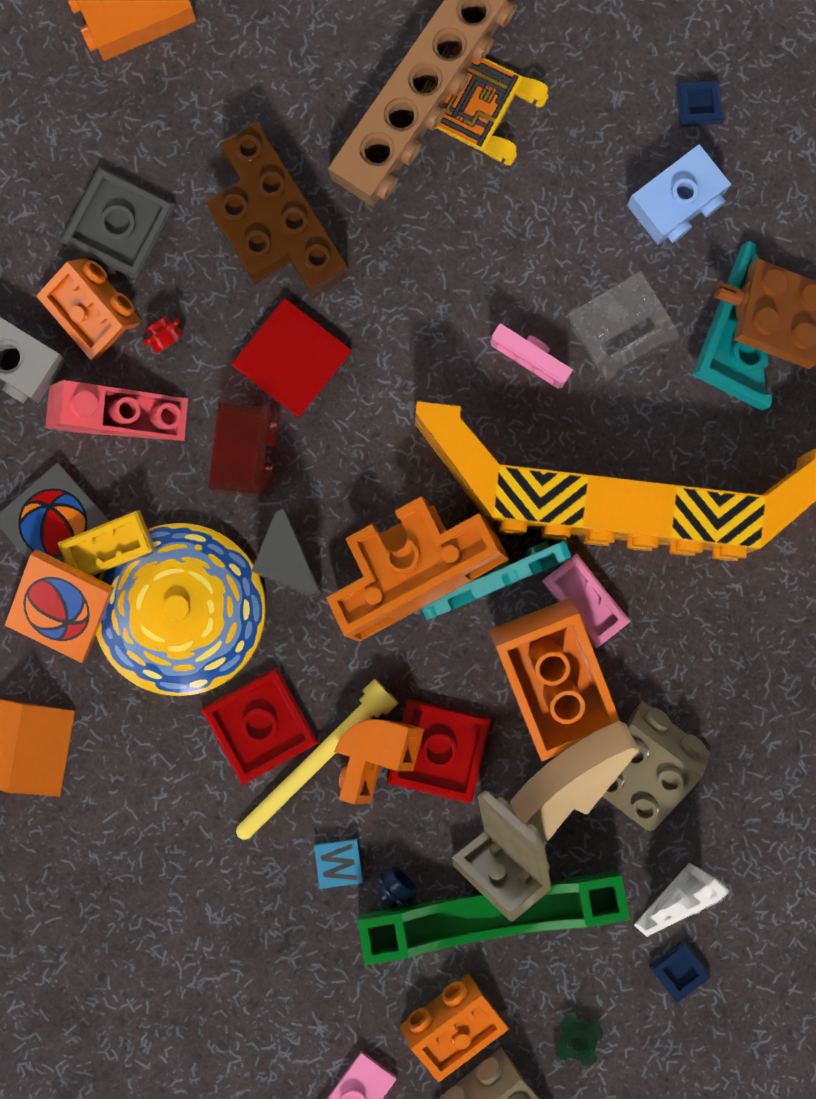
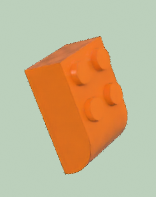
M570 598L489 630L541 762L561 754L567 748L590 734L620 721L581 616Z

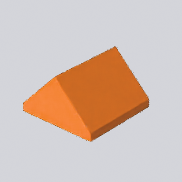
M0 699V791L61 797L75 716L74 710Z

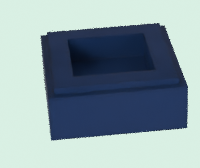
M719 80L677 83L676 95L680 128L722 124L723 111Z
M684 940L649 966L676 1003L712 977Z

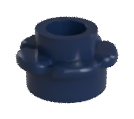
M393 867L386 875L384 873L378 875V881L382 885L377 891L382 900L393 908H396L398 905L404 908L409 907L411 898L417 893V887L414 882L397 867Z

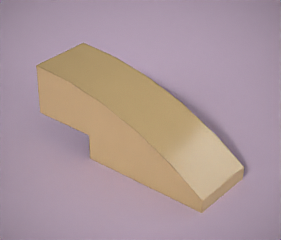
M617 721L573 744L548 762L511 799L510 803L516 817L525 826L528 824L535 826L543 837L549 840L573 809L588 815L639 751L627 725Z

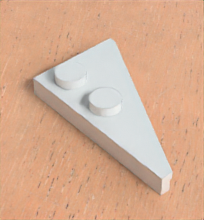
M688 863L635 922L634 926L647 937L694 913H699L704 908L722 900L729 891L715 878Z

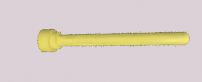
M373 679L362 690L364 695L359 699L362 704L237 826L236 834L240 839L247 840L257 832L336 754L334 751L338 741L350 727L359 722L370 720L373 716L378 718L382 713L387 715L399 704L378 680Z

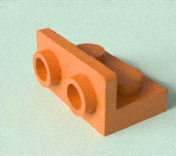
M88 258L67 261L36 295L90 360L100 358L125 330L136 328L142 322L134 312L135 307L125 295L118 293L107 281L105 270Z
M470 974L465 975L459 981L450 983L439 996L426 1006L413 1011L408 1019L400 1024V1029L410 1049L438 1083L509 1030L504 1020L482 994Z

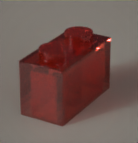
M219 402L208 486L211 492L263 498L264 488L272 489L275 463L268 462L269 446H277L280 421L273 420L271 408Z

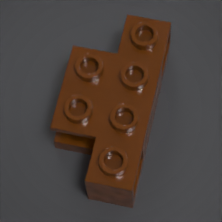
M254 122L221 142L220 147L223 156L239 182L205 203L225 239L229 240L239 256L238 259L253 284L256 285L291 263L311 297L315 298L349 277L347 264L258 123Z

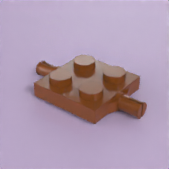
M757 258L749 264L746 282L741 289L723 281L717 283L713 298L733 304L736 307L737 325L734 341L807 369L816 365V281Z

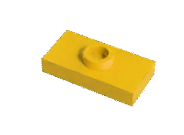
M140 510L58 542L65 563L91 576L156 551Z

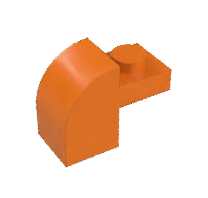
M377 719L365 720L350 727L342 735L334 751L350 757L349 762L345 764L339 777V787L341 788L339 800L354 805L371 804L381 766L395 771H413L424 729L398 721Z

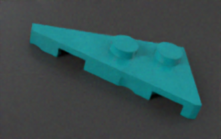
M748 241L742 245L727 284L740 289L744 286L749 264L759 258L755 250L756 244ZM720 300L692 376L761 411L768 409L772 403L771 394H766L764 367L769 365L768 353L734 341L737 325L736 307L733 304Z
M548 541L528 548L524 550L526 558L513 564L508 561L488 572L486 576L472 581L423 607L422 612L426 621L564 563L571 558L565 541L551 547Z

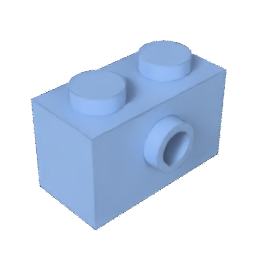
M699 144L635 192L627 206L658 245L667 238L674 243L693 227L689 221L702 212L705 217H708L726 202L723 195L731 183Z

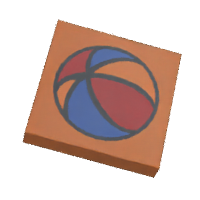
M36 549L30 554L5 626L83 663L91 649L114 586Z

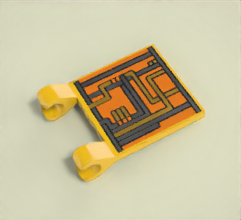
M446 46L441 56L454 58L461 51L455 46ZM486 58L481 62L474 59L466 71L470 74L468 82L458 96L451 93L442 105L446 112L436 128L484 152L499 162L504 158L503 164L510 166L517 155L516 145L507 139L493 135L515 95L531 104L535 99L537 100L535 106L542 107L548 99V87L538 80L523 77ZM427 80L421 93L432 92L437 87V84Z

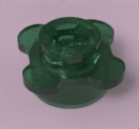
M572 1016L565 1017L560 1023L562 1029L560 1042L554 1048L556 1056L561 1060H567L568 1058L580 1060L584 1066L593 1065L597 1061V1054L595 1052L597 1041L603 1036L601 1026L596 1022L586 1024L577 1021ZM577 1037H581L583 1039V1043L581 1045L575 1044V1039Z

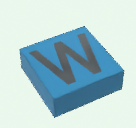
M357 838L314 844L320 889L363 883Z

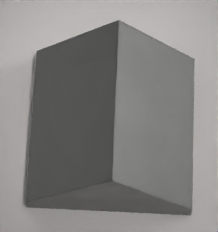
M284 508L276 511L252 571L260 577L313 598L322 595L288 514Z

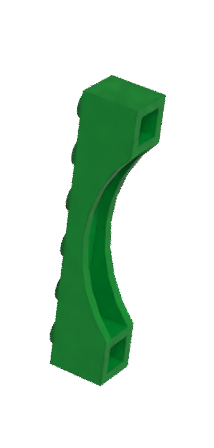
M616 870L550 881L551 890L513 922L506 918L482 893L414 904L407 908L396 907L361 913L358 915V927L365 966L407 959L452 946L497 937L548 930L587 928L628 921L630 918L622 875Z

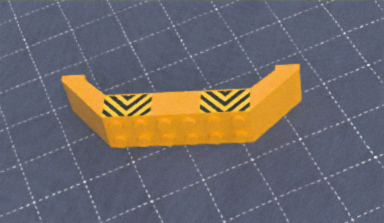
M417 401L415 425L482 516L489 520L492 525L498 526L499 534L523 536L527 529L541 531V538L547 540L566 541L573 534L584 536L583 543L589 545L609 546L616 539L627 541L626 548L632 550L652 551V548H658L659 545L670 546L669 553L674 555L695 556V553L710 550L713 551V559L738 561V558H746L747 553L761 549L816 501V448L797 458L794 471L762 495L500 465L460 418L461 406Z

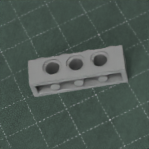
M0 317V380L5 382L2 391L23 404L28 397L39 403L66 360L56 351ZM10 351H19L20 361L18 365L11 370H3L2 359L4 355Z

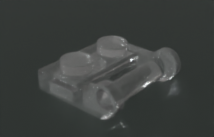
M642 271L570 312L566 317L605 382L617 376V370L664 342L666 345H669L679 339V333ZM650 317L652 319L655 329L611 355H607L602 346L603 344Z

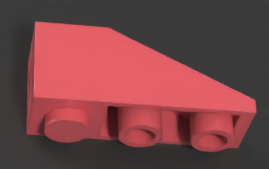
M62 380L49 386L45 428L77 433L185 441L188 398Z

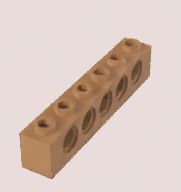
M444 0L328 167L331 180L372 207H374L379 198L386 200L398 182V178L395 175L403 163L409 166L417 157L422 147V143L419 142L427 129L433 131L441 122L446 112L442 105L451 93L458 96L465 87L470 77V74L466 71L474 59L481 62L486 57L492 47L494 40L491 36L499 25L505 27L512 19L517 9L515 0ZM469 12H479L484 16V19L478 23H469L463 17ZM446 46H455L461 51L454 58H445L439 54L440 50ZM423 80H431L437 84V87L429 93H421L415 89L416 85ZM400 114H406L413 118V122L405 128H397L391 124L393 118ZM380 148L389 152L388 158L381 163H373L367 159L368 154L374 149Z

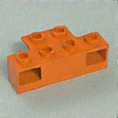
M421 496L395 511L401 523L380 534L378 528L370 524L345 538L364 577L326 597L343 635L361 642L510 561L492 523L478 513L457 526L446 530L435 506L429 507L426 499Z

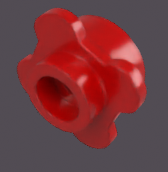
M165 315L148 326L145 331L149 336L143 340L144 345L150 344L155 353H158L180 339L184 333L178 326L180 323L179 318L177 317L170 321Z

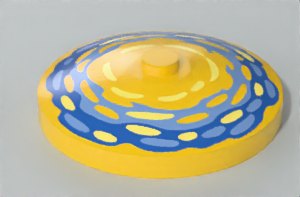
M172 523L152 527L148 531L156 551L106 570L98 578L114 586L113 593L96 633L99 645L109 662L121 675L148 691L170 696H185L212 690L226 683L241 671L259 645L266 620V599L260 576L252 571L254 564L245 552L233 541L217 531L189 523Z

